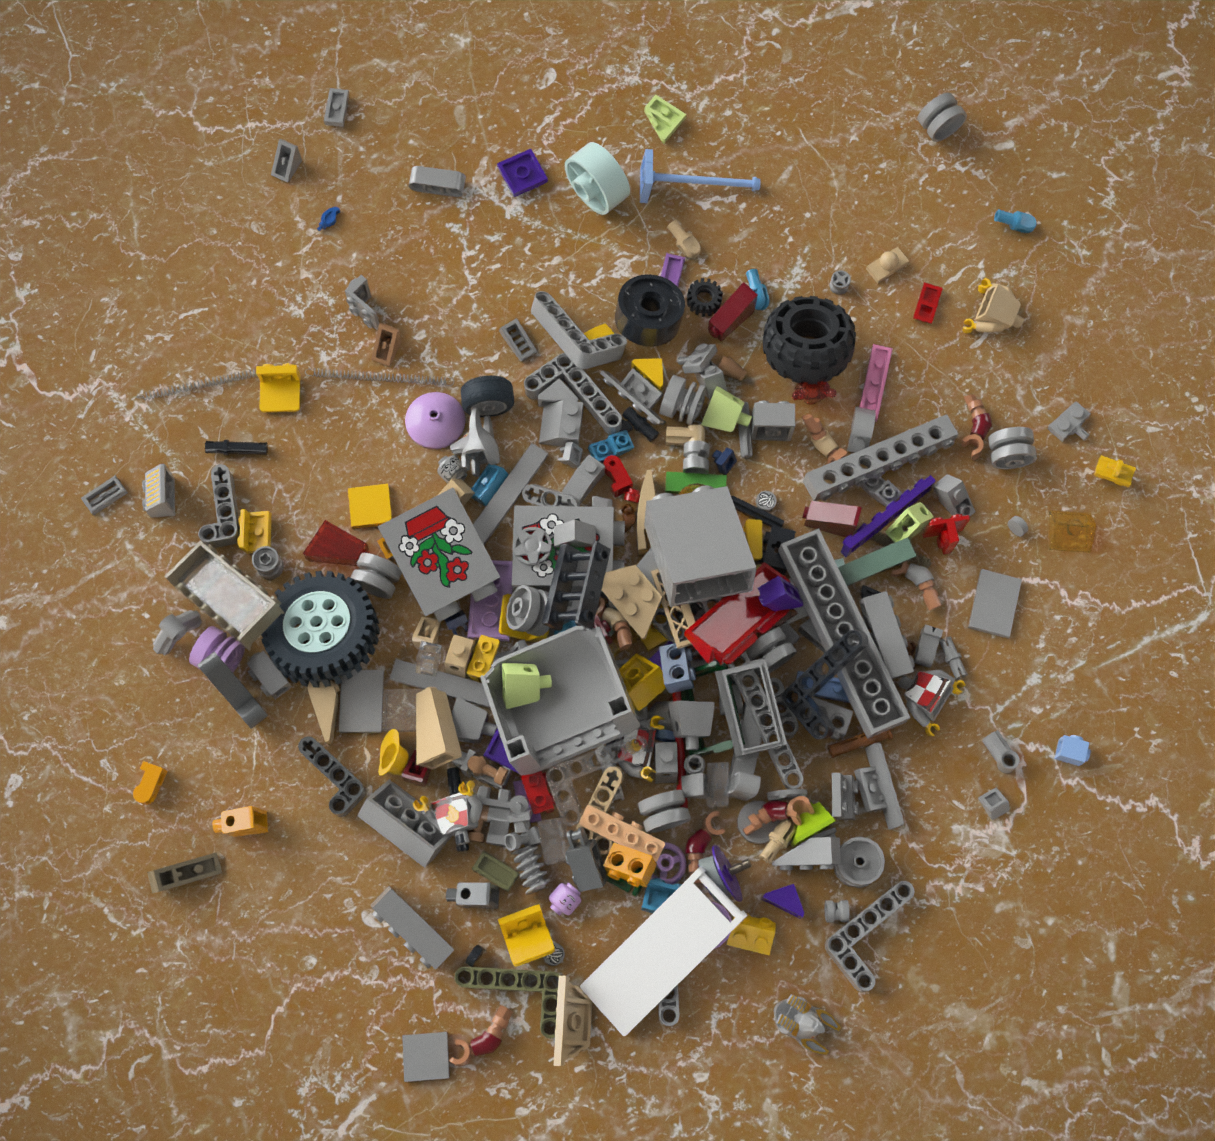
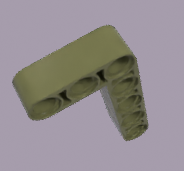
M461 967L455 972V982L463 988L541 992L540 1030L546 1038H555V1033L553 1035L545 1033L544 1026L548 1022L556 1024L557 1012L556 1010L554 1012L548 1011L546 1009V1002L549 999L557 1001L558 987L555 989L549 988L547 980L551 976L559 978L561 976L559 973L480 967ZM464 971H468L471 974V980L467 984H463L459 980L460 974ZM489 972L493 975V981L489 985H484L481 981L482 975ZM513 974L515 976V983L512 986L504 985L503 979L505 975ZM529 975H534L538 980L536 986L527 987L525 979Z

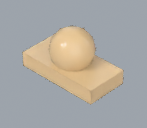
M896 247L891 251L884 252L879 259L869 264L866 270L878 284L908 265L909 260Z

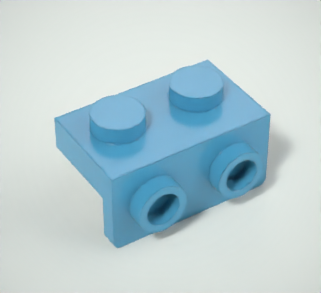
M659 878L650 879L641 910L654 913L682 884L672 885Z

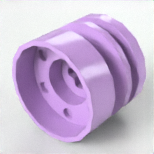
M210 626L197 639L190 653L189 662L200 669L197 664L215 651L228 668L234 672L243 657L245 647L236 641L234 637L230 636L227 638L225 632L215 626Z

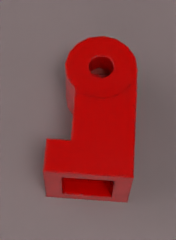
M615 455L606 457L604 460L605 474L613 482L611 484V492L616 498L624 494L623 491L627 492L628 488L633 489V482L619 457Z

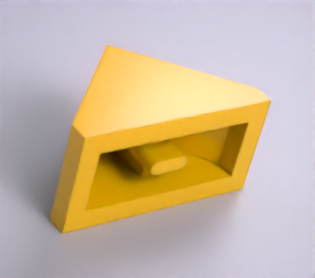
M662 358L634 359L631 362V369H636L663 392Z

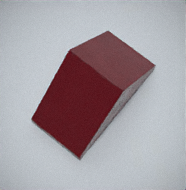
M414 750L402 773V778L405 782L426 787L431 769L417 765L416 750Z

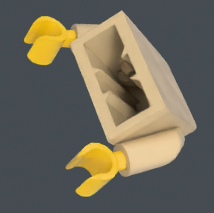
M987 278L983 279L981 285L978 286V291L985 294L975 318L977 323H974L972 319H966L964 324L971 327H963L962 331L966 334L971 333L973 329H976L978 332H1002L1012 325L1020 328L1024 322V318L1017 314L1021 304L1015 298L1011 289L1000 284H991Z

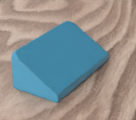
M488 464L471 488L475 492L471 498L487 506L509 474L503 467Z

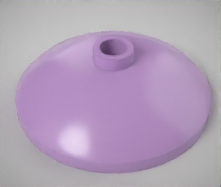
M432 392L424 394L412 402L406 413L405 424L409 436L418 445L428 449H441L450 446L461 436L465 427V414L462 406L455 398L445 393ZM433 413L438 414L436 417H431Z

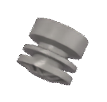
M673 375L664 394L659 414L673 418L676 412L679 411V421L683 422L687 414V424L692 425L702 409L706 386L700 385L698 391L695 392L696 382H693L689 389H686V379Z

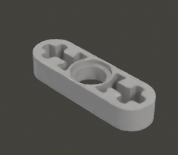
M537 484L527 485L522 491L524 500L535 505L567 506L560 504V502L571 500V504L580 507L577 497ZM534 489V493L542 495L541 497L534 496L531 498V494L528 492ZM549 493L554 494L556 497L553 505L548 504L546 501Z

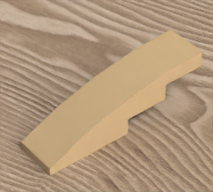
M647 470L638 505L636 531L638 555L646 554L647 550L645 540L647 532L644 523L646 501L652 500L655 497L652 470Z

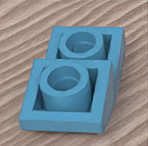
M627 430L609 435L607 439L589 444L588 446L590 455L600 463H603L605 458L610 455L618 457L634 449Z

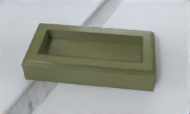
M484 850L472 867V870L506 892L510 891L520 873Z

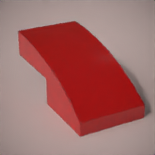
M924 282L913 319L932 324L943 290L942 287Z

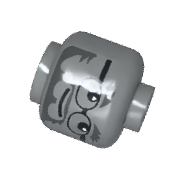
M456 455L444 456L438 462L437 473L447 484L451 479H462L464 481L467 477V470L462 468V461Z

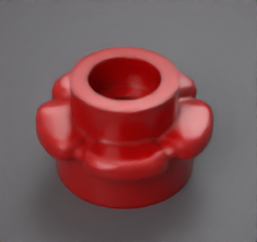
M628 488L627 492L623 491L625 494L623 500L639 503V490Z

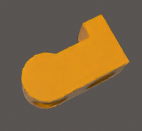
M143 761L140 769L144 771V775L140 784L135 787L133 797L137 802L149 805L156 799L168 771Z

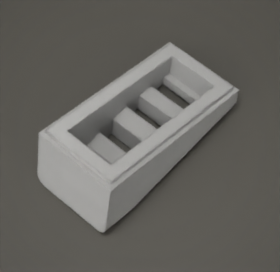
M517 318L499 329L500 334L520 362L538 352ZM515 328L516 332L509 335L508 332ZM517 335L521 336V338L517 339L516 341L512 340V338L516 337ZM522 341L525 342L524 345L517 348V344H519ZM529 347V351H527L524 354H521L520 351Z

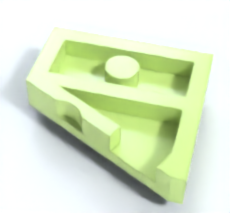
M657 95L651 99L644 109L645 114L664 144L686 119L685 113Z

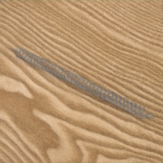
M249 369V372H250V377H249V378H251V376L254 378L255 370L253 369V375H252L251 370ZM231 373V380H230V378H229V376H228V374H227L228 382H229V381L232 382V378H233L232 373ZM145 392L146 399L144 398V400H147V398L149 399V397L147 395V392Z
M309 368V369H310V368ZM314 368V375L316 376L315 368ZM318 368V374H317V376L319 375V368ZM308 369L305 370V374ZM322 369L321 376H323V369ZM326 369V370H325V376L327 377V372H326L327 369ZM329 369V375H330V369ZM333 369L332 377L334 376V369ZM337 370L336 377L340 378V376L338 377V370ZM340 370V376H341V378H342L341 370ZM344 370V376H345V370ZM348 370L347 378L351 379V377L349 378V370ZM352 371V373H351L352 379H353V371ZM355 371V377H356V379H357L356 371ZM359 371L358 379L360 378V371ZM363 372V374H362V378H363V379H364V372ZM366 372V378H367V380H368V376H367V372ZM370 372L369 380H370V378H371V372ZM374 372L373 379H375V372ZM378 373V374H377V379H378L379 381H381V378H380V380H379V373ZM381 373V378H382V373ZM385 373L384 380L386 379V373ZM389 373V376H388V380H389V381H390V373ZM306 374V375H307V374ZM392 374V379L394 381V376ZM396 374V379H397V374ZM401 374L399 377V381H401ZM404 374V376H403V381H404V382H405V374ZM307 375V376H312V375ZM313 375V376H314V375ZM319 375V377H321V376ZM328 375V377H329V375ZM330 375V377H331V375ZM407 375L408 383H410V382L412 381V375H411L410 382H409L408 375ZM415 375V377H414V382H416V384H417L418 381L416 382V375ZM422 375V380H423V375ZM312 376V377H313V376ZM316 376V377H317V376ZM323 376V377H325V376ZM334 376V378H336V377ZM343 376V378H344V376ZM345 376V379H347L346 376ZM418 376V381H419V383H420V376ZM427 376L425 379V383L427 382ZM431 376L429 377V382H430V383H431ZM433 376V381H434V384H435V379H434V376ZM437 376L436 384H437V382H438V376ZM327 377V378H328V377ZM331 377V378H332V377ZM354 377V379H355V377ZM441 377V379H440V383H441V384H442V377ZM444 377V383H445V385H446V377ZM449 377V378H451V377ZM342 378V379H343V378ZM360 378V380H362V378ZM366 378L364 380H366ZM371 378V380L373 381V379ZM382 378V381H384L383 378ZM451 378V379H453V378ZM353 379V380H354V379ZM357 379V380H358V379ZM375 379V381H377V379ZM386 379V381H388V380ZM391 379V381H392V379ZM395 379V381H396V379ZM397 379V382H399L398 379ZM453 379V384H454V379ZM368 380V381H369V380ZM406 380V382H407V380ZM421 380V383H422V380ZM423 380V384H425ZM390 381V382H391V381ZM394 381V382H395V381ZM401 381V383H402L403 381ZM412 381V383H414V382ZM432 381V384H433V381ZM405 382V383H406V382ZM427 382V384H429V382ZM438 382V385H440L439 382ZM420 383V384H421V383ZM444 383L442 385H444ZM431 384V385H432V384ZM435 384V385H436V384ZM452 384V385H453V384ZM446 385V386H452V385Z

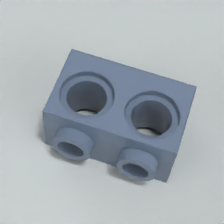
M676 644L659 647L664 685L668 692L674 693L694 688L693 680H696V673L694 667H691L690 661H693L691 648L688 649L686 646L677 649ZM681 655L679 659L674 660L676 656ZM680 674H684L682 678L676 679Z

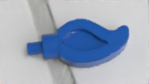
M332 207L326 210L321 216V222L317 230L321 231L326 227L334 225L336 215L340 213V208Z

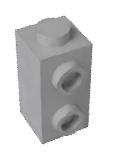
M264 651L261 653L257 652L251 656L250 661L247 663L250 670L247 672L254 681L258 679L263 685L260 688L267 697L271 695L276 700L292 687Z

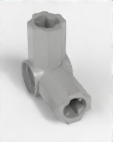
M189 610L178 616L170 614L165 617L159 624L161 630L153 642V650L157 654H163L164 656L169 654L178 640L187 632L201 625V615L198 611Z

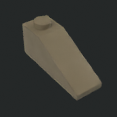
M216 852L147 872L153 894L221 874L222 870Z

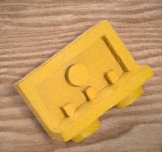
M241 509V516L238 518L240 535L237 538L239 548L245 553L253 554L256 549L262 546L271 547L272 513L270 511L248 512L246 509Z
M484 635L480 636L467 669V675L473 681L481 683L480 676H484L491 669L500 645L498 639Z
M747 914L748 916L730 933L727 945L770 955L776 932V923L768 918H756Z

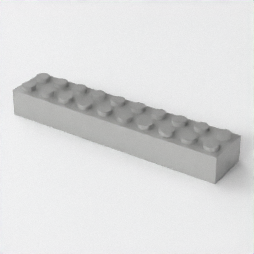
M816 529L782 543L778 552L794 586L799 591L804 607L825 651L831 648L850 630L863 631L868 636V645L837 673L867 739L906 723L910 719L908 711L820 530ZM857 634L853 637V643L856 646L860 641ZM839 649L837 657L840 660L844 657L842 649Z

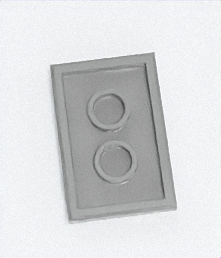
M981 569L968 628L1009 638L1022 579Z
M352 670V678L347 679L346 675L341 677L339 733H382L384 670H361L359 673L356 670Z

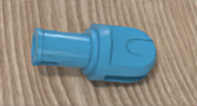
M998 209L994 216V221L1005 223L1012 230L1022 233L1032 232L1037 225L1034 216L1020 211L1009 213Z
M750 269L746 272L750 288L758 294L755 309L765 310L770 303L767 287L761 283L758 270Z

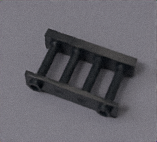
M594 541L591 552H581L568 544L560 545L542 624L554 630H562L564 621H575V623L589 630L593 629L610 556V548L597 541ZM589 560L587 572H576L578 561ZM585 580L582 592H571L574 581ZM580 600L577 612H566L569 601Z

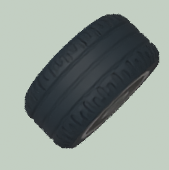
M492 375L468 380L461 387L463 410L471 415L472 409L478 407L480 417L499 416L508 412L514 406L512 383L504 377Z

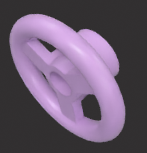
M665 842L663 849L672 850L676 853V856L672 857L669 854L659 856L657 861V867L661 870L659 879L664 880L668 884H675L685 873L686 858L679 847ZM667 860L669 862V866L663 867L661 865V861ZM680 862L677 874L670 879H666L667 872L673 868L675 863ZM653 874L652 877H651V879L653 880L654 878H658V877H656V876Z

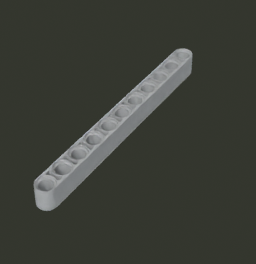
M721 597L699 601L704 613L710 610L707 607L708 602L715 601L718 603ZM746 651L738 657L743 659L744 662L750 661ZM734 663L728 664L730 668H735ZM754 669L733 674L764 744L770 743L769 737L776 735L768 699ZM750 677L754 685L752 687H745L742 679ZM752 697H760L763 702L762 705L755 707L751 703ZM760 717H770L771 725L763 726L760 723ZM788 742L786 746L768 750L785 788H799L803 784L804 779ZM780 755L788 756L789 764L787 766H782L778 762ZM788 775H796L799 780L798 784L795 786L790 785L787 781Z

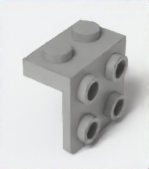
M360 275L357 279H353L345 290L346 301L353 315L356 317L359 315L366 326L378 330L379 321L377 313L365 303L371 298L368 282L364 276Z

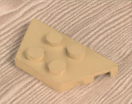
M636 565L606 572L602 591L644 640L647 637L651 623L654 621L656 611L660 607L663 596Z
M559 976L554 1066H564L568 1058L576 1057L581 1050L584 1051L590 1046L592 1001L583 993L579 986L572 985L569 982L570 978L568 976Z

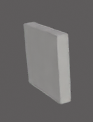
M448 1032L402 1035L404 1082L450 1078Z

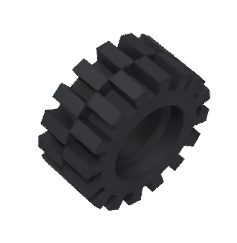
M701 278L700 282L697 279L694 284L690 285V289L688 288L687 305L690 307L691 312L695 310V315L697 316L699 313H702V317H705V313L708 316H712V312L715 314L717 309L721 307L723 294L720 291L721 287L720 285L716 286V281L710 283L711 279L709 278L707 282H704V278ZM701 292H706L712 296V300L708 303H702L697 299V295Z

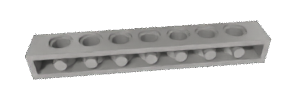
M946 414L806 473L803 483L813 501L820 499L824 501L836 492L843 493L847 491L850 486L864 484L868 478L873 476L878 478L888 470L895 471L907 462H916L921 456H930L942 447L944 449L951 447L955 443L958 432ZM896 450L901 451L903 454L897 453ZM861 465L867 466L868 469L862 468ZM843 472L849 473L850 476H845ZM825 480H830L833 484H829Z

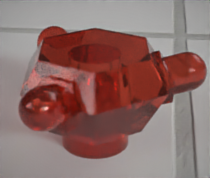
M820 381L817 384L801 382L796 384L795 392L792 393V399L803 400L805 403L813 405L824 398L835 397L837 392L835 389L830 388L827 382Z

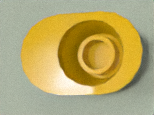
M396 729L390 730L385 735L381 744L378 771L381 776L386 773L402 776L408 763L409 754L399 744V732Z

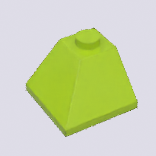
M810 802L815 813L804 812L799 815L802 823L801 826L795 825L796 831L791 840L792 848L808 840L811 836L826 830L835 822L834 818L820 802L816 804Z

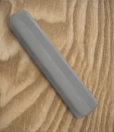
M744 402L741 412L750 415L749 403ZM750 423L748 427L738 424L741 457L748 459L753 456Z

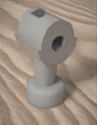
M533 826L527 832H522L521 835L513 832L506 834L504 837V845L509 851L519 849L522 844L527 847L543 843L537 826Z

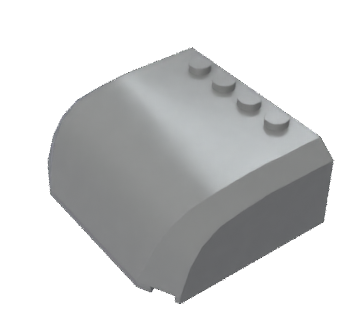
M583 626L567 629L496 659L492 664V668L484 676H480L509 763L520 775L539 772L630 734L641 726L614 656L600 627L593 628L592 630ZM502 663L535 664L540 676H551L552 687L540 689V700L537 702L506 709L502 698Z

